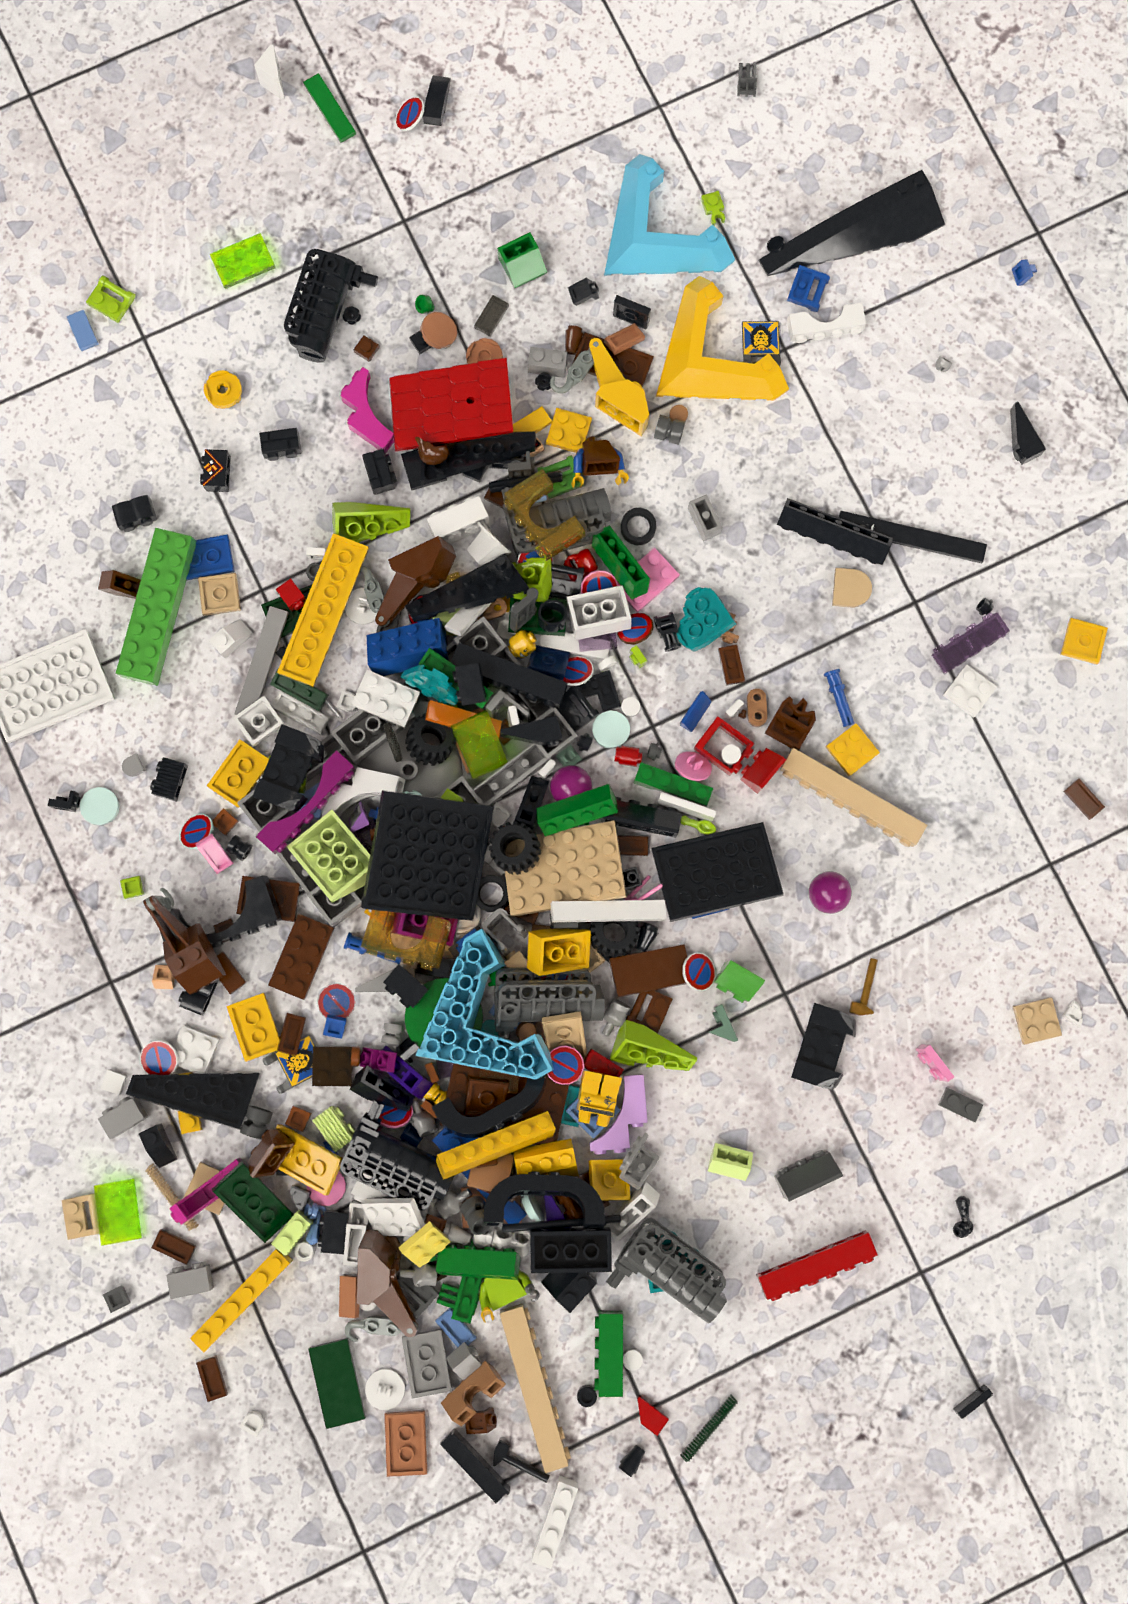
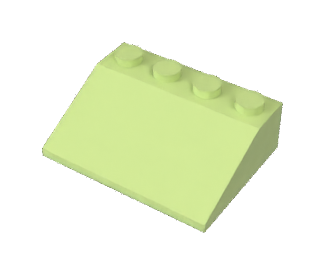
M333 810L329 811L287 846L289 851L332 903L365 886L370 854Z

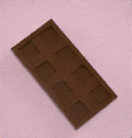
M298 913L268 986L305 1000L335 928Z

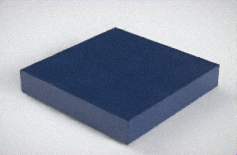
M536 645V650L530 655L527 668L564 681L570 652Z

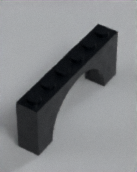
M262 875L245 882L246 903L243 912L238 920L228 929L215 934H206L212 948L224 945L223 942L229 939L230 942L242 938L241 935L246 933L248 935L260 932L259 928L265 926L266 929L278 925L277 922L282 920L268 876ZM171 909L170 913L186 928L191 927L185 921L179 909Z

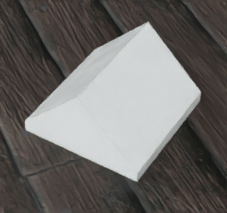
M270 45L254 66L260 85L280 99H285L278 59L274 45Z
M265 696L233 717L253 747L278 730L281 724L285 725Z

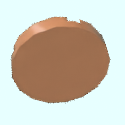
M441 312L428 314L420 326L424 341L436 349L450 347L457 336V327L454 321L448 315Z
M481 338L476 342H472L466 353L467 364L503 358V353L498 343L487 338Z

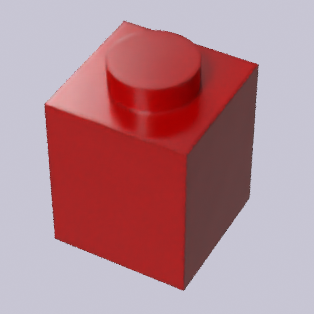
M291 578L275 589L291 612L299 610L304 606L306 598Z

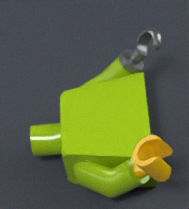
M519 1269L518 1280L484 1278L480 1285L479 1293L483 1322L486 1323V1315H491L493 1321L494 1315L492 1311L527 1295V1293H530V1295L536 1294V1297L531 1299L532 1302L539 1299V1291L534 1290L535 1287L525 1272Z

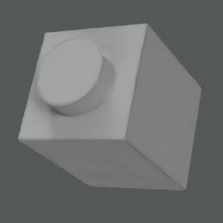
M465 1342L446 1357L451 1369L463 1381L482 1365L478 1358L480 1354L474 1346L470 1348Z

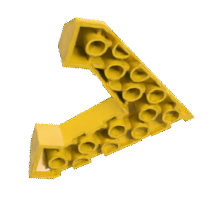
M698 276L685 286L656 397L741 398V400L767 399V401H774L787 392L789 387L781 368L770 354H767L755 364L702 357L707 316L722 305L724 296L712 281Z

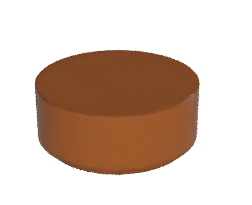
M352 1046L351 1066L360 1065V1047Z

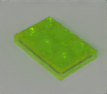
M261 233L210 254L225 289L276 268Z
M485 710L451 725L473 779L508 763L488 711Z
M135 1179L94 1185L101 1246L142 1239Z

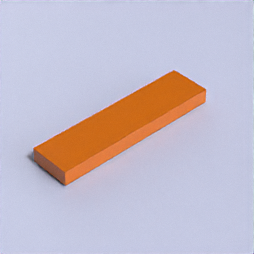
M432 700L428 702L425 718L427 721L493 740L499 739L502 723L501 720Z

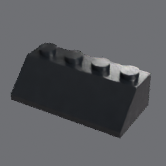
M616 797L618 812L601 819V823L615 821L616 826L676 838L679 833L682 813H677L678 810L667 807L666 810L659 809V806L655 804L643 806L640 805L639 801L629 800V802L621 801L620 797Z

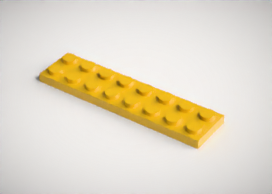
M333 533L277 671L278 674L314 687L369 550L368 546Z

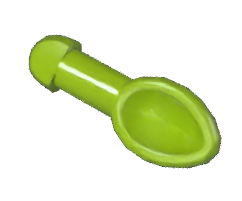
M685 815L681 817L680 823L682 825L696 828L701 834L709 835L716 832L715 825L710 821H696Z

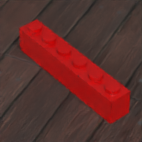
M865 1230L756 1275L765 1298L775 1301L782 1298L784 1293L789 1292L792 1294L800 1291L801 1286L806 1284L812 1286L819 1283L821 1278L826 1277V1279L835 1277L838 1275V1271L843 1269L849 1271L856 1268L855 1265L863 1262V1264L872 1262L874 1260L873 1257L878 1256L869 1232Z

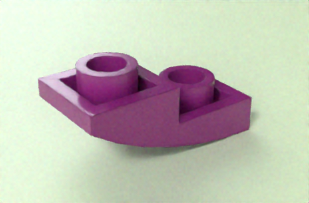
M363 1047L360 1055V1067L369 1066L372 1069L394 1073L397 1053Z

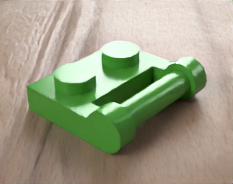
M572 455L543 468L541 466L537 468L538 474L570 467V470L562 472V482L543 485L549 499L580 488L581 484L579 481H575L574 488L571 485L575 477Z

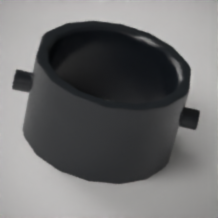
M547 600L541 603L538 610L539 626L547 632L563 630L567 617V609L564 604L557 600ZM554 609L562 614L563 619L557 623H549L542 618L541 614L546 610Z

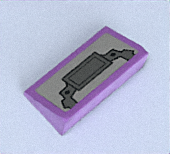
M361 801L349 817L351 832L369 825L368 815Z

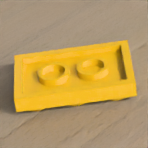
M239 739L209 781L207 787L239 808L240 806L237 802L248 795L257 783L256 781L263 775L269 759Z
M265 993L226 1006L245 1062L277 1051L280 1036Z

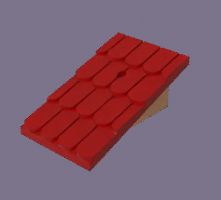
M507 358L477 361V363L419 371V373L397 375L389 378L395 452L418 448L419 445L415 437H420L434 446L513 433Z

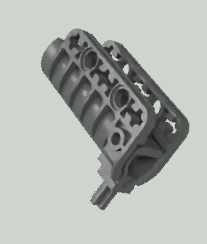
M506 487L501 490L505 503L503 504V511L517 559L518 553L526 554L547 548L551 554L592 544L593 535L601 533L604 530L605 522L611 521L612 511L604 488L526 509L525 505H520L519 500H515L512 487ZM582 538H583V540L580 541V542H575V541H574V540H578V539H582Z
M502 968L496 972L494 1016L495 1029L499 1037L510 1039V1032H514V1027H518V1022H542L543 1017L580 1011L582 1021H603L605 998L600 984H593L591 982V974L586 968L554 973V980L551 978L552 974L546 975L545 980H541L539 977L542 976H538L527 968ZM584 973L586 977L580 980L579 977ZM503 974H507V977H509L506 978V981H502L501 977H503ZM560 974H567L568 979L558 980V976ZM520 975H529L528 980L519 981Z
M646 1218L641 1222L619 1254L618 1259L614 1263L615 1270L606 1281L612 1288L616 1289L625 1275L630 1277L633 1272L636 1275L639 1272L708 1324L717 1317L727 1302L725 1294L722 1293L726 1286V1279L722 1270L653 1218ZM666 1239L671 1240V1243L668 1245L662 1244ZM697 1264H703L702 1268H695Z

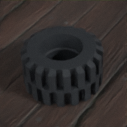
M424 713L422 717L418 716L412 722L405 739V744H408L406 749L407 752L411 751L410 756L412 758H417L416 762L422 761L423 765L431 763V766H435L437 762L438 764L443 763L451 754L457 738H455L457 732L452 727L425 720L426 713ZM421 734H434L440 740V745L433 746L427 744Z
M513 821V825H511L510 822H507L505 827L501 825L498 827L500 829L498 832H493L494 838H490L489 842L492 844L489 846L491 858L503 871H507L509 874L515 872L518 875L521 874V871L526 873L529 871L527 868L531 867L533 869L535 867L533 863L539 861L538 854L541 855V849L539 848L541 844L536 834L526 824L521 823L520 825L518 822ZM516 839L525 841V847L521 854L516 857L506 856V848L511 841Z
M638 921L592 922L590 927L592 947L598 950L597 953L605 954L604 957L606 958L609 956L615 958L617 956H625L626 953L629 954L639 938L640 929L637 926ZM610 923L620 925L625 931V938L619 942L608 940L603 933L604 926Z

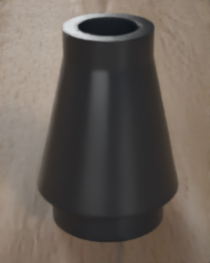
M644 922L643 926L640 927L636 949L646 952L659 934L657 933L659 928Z
M635 1445L620 1461L621 1464L618 1468L632 1477L633 1474L637 1473L645 1451Z

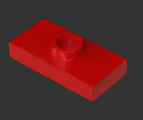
M593 1049L589 1050L583 1060L584 1068L590 1072L620 1077L624 1071L623 1068Z

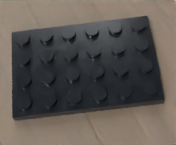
M764 822L651 848L659 882L663 885L661 890L670 922L784 895Z

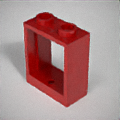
M717 716L697 742L694 750L731 776L733 772L737 774L743 765L740 762L743 758L748 759L753 753L754 749H752V746L755 743ZM718 728L746 747L741 753L739 761L730 768L704 749Z

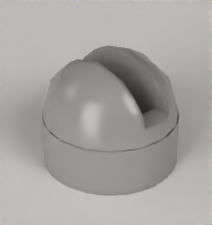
M941 356L936 361V369L939 370L942 367L941 372H946L952 365L950 361Z

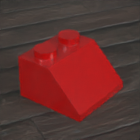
M768 748L763 752L759 750L753 757L755 762L752 766L747 764L741 772L743 776L740 780L757 794L787 760Z

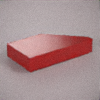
M638 1396L637 1401L641 1424L658 1436L669 1418Z

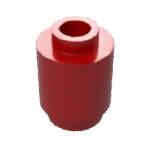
M622 745L621 747H616L614 762L637 767V763L640 764L642 761L643 753L639 752L640 748Z

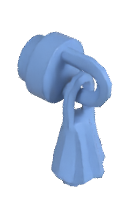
M312 1202L307 1204L304 1209V1215L309 1219H314L306 1236V1241L310 1245L318 1243L320 1235L319 1222L321 1213L318 1209L323 1211L322 1215L327 1211L324 1206Z

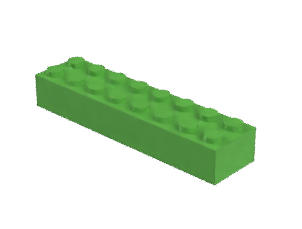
M155 528L115 674L118 676L158 686L187 581L186 577L189 573L194 555L193 552L196 547V540L192 536Z

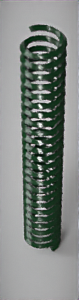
M731 1394L728 1397L730 1401L726 1399V1402H724L726 1406L722 1404V1407H719L723 1412L717 1409L718 1412H715L719 1417L713 1414L715 1418H711L714 1422L709 1419L711 1423L707 1422L705 1424L708 1429L705 1427L701 1429L705 1435L699 1432L700 1435L697 1434L700 1440L695 1437L697 1441L693 1439V1442H691L694 1447L688 1444L689 1447L686 1448L691 1453L684 1449L685 1452L680 1454L685 1462H690V1459L694 1457L696 1452H699L698 1449L703 1447V1444L707 1442V1439L711 1437V1434L715 1432V1429L719 1427L723 1419L728 1417L727 1414L732 1412L731 1409L736 1407L738 1402Z

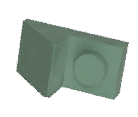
M723 1005L714 1007L713 1017L716 1023L720 1022L721 1026L708 1031V1033L732 1042L738 1041Z

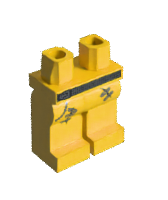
M583 1071L576 1110H579L578 1122L589 1124L591 1113L598 1114L596 1125L607 1127L610 1117H614L622 1078Z

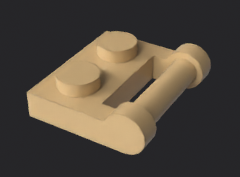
M97 1193L61 1200L68 1240L104 1233L103 1226L100 1225L96 1201L98 1199ZM86 1201L89 1203L93 1227L91 1229H88L84 1205Z

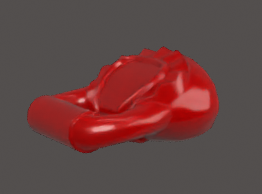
M583 549L579 553L568 556L563 566L572 567L570 560H574L578 568L584 567L583 579L590 572L598 569V565L589 549ZM568 574L570 580L576 581L577 576Z

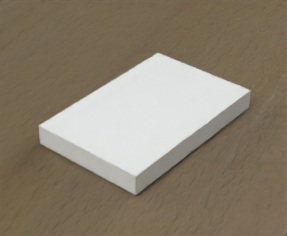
M664 792L660 794L657 802L658 805L674 808L679 812L710 822L713 821L717 812L716 810Z

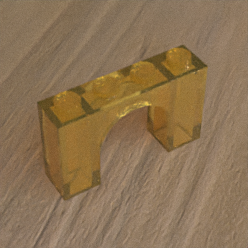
M541 469L505 492V500L503 502L509 511L512 510L516 515L514 516L516 523L519 526H523L526 530L524 533L530 542L533 541L537 546L535 547L537 554L548 561L585 537V530L575 515L551 529H544L533 523L529 516L531 506L537 500L553 491V483L545 471Z
M371 911L361 947L366 950V954L372 956L382 954L385 959L395 961L396 958L402 959V963L414 966V963L421 964V968L432 971V968L439 969L452 925L448 920L429 916L421 941L412 948L399 949L394 946L391 939V930L397 912Z

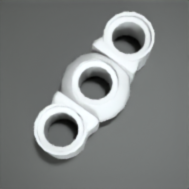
M492 1227L484 1234H474L473 1243L479 1248L492 1246L497 1251H503V1248L515 1249V1252L520 1257H524L530 1249V1233L528 1231L503 1233L502 1227Z

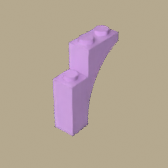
M643 1074L623 1076L624 1096L621 1111L612 1126L603 1135L589 1142L590 1151H594V1154H606V1150L613 1149L614 1153L626 1152V1148H630L628 1124H632V1127H643V1123H648Z

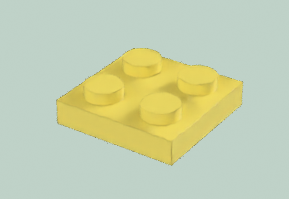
M429 1221L398 1248L403 1255L420 1268L427 1264L438 1252L444 1250L451 1241Z

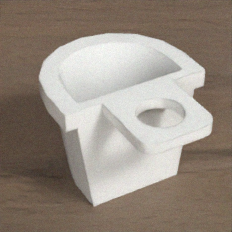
M480 522L477 523L482 530L468 547L467 551L478 564L482 566L504 554L509 555L512 552L488 527Z

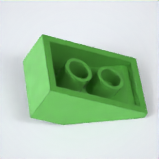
M732 960L723 964L714 980V983L717 984V989L724 993L727 991L733 993V998L741 1003L744 1000L749 1002L765 982L764 979Z

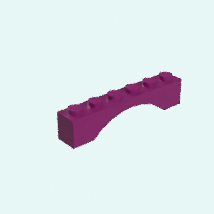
M335 751L323 764L320 784L308 804L290 817L269 822L255 837L274 854L277 852L281 853L288 844L286 843L291 837L294 839L301 832L300 828L302 825L311 822L316 810H321L325 807L330 795L334 796L341 789L340 785L344 780L349 781L354 775L353 771L355 770L354 766L338 751Z

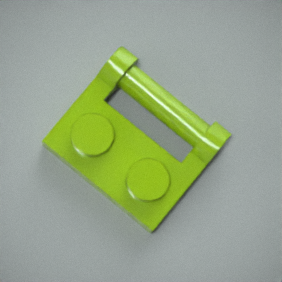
M102 275L86 303L88 306L119 323L134 301L135 294L131 291L127 292ZM105 288H108L123 297L124 300L120 302L103 291Z

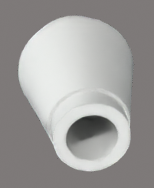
M446 1223L443 1233L449 1238L450 1243L469 1244L470 1233L453 1223Z

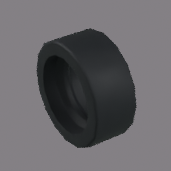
M640 507L633 508L625 513L621 521V534L628 543L636 546L644 545L654 537L656 519L649 510ZM635 516L644 517L649 523V531L642 537H635L628 531V522Z
M495 875L482 877L476 904L486 912H495L499 908L503 909L509 901L506 882ZM487 883H496L502 888L503 897L495 905L485 904L480 897V891Z

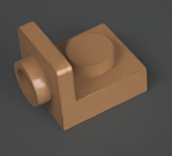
M730 613L731 616H732L733 619H734L736 615L733 614V613ZM735 626L720 636L722 641L728 644L737 643L739 636L729 632H733Z

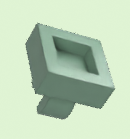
M572 745L556 756L563 767L568 765L575 766L582 761V758Z

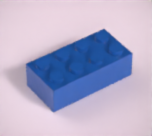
M440 618L366 635L368 666L372 672L381 676L404 672V670L419 665L418 663L429 648L448 660L446 630Z

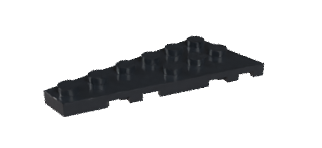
M513 432L447 443L449 455L445 461L437 465H429L422 461L421 485L526 454V451L534 452L536 449V432Z
M504 554L405 605V608L412 620L417 622L436 617L438 613L446 611L453 613L458 608L465 607V609L493 603L498 598H513L514 594L522 592L525 595L530 588L507 555Z
M260 1073L132 1075L126 1095L241 1130Z

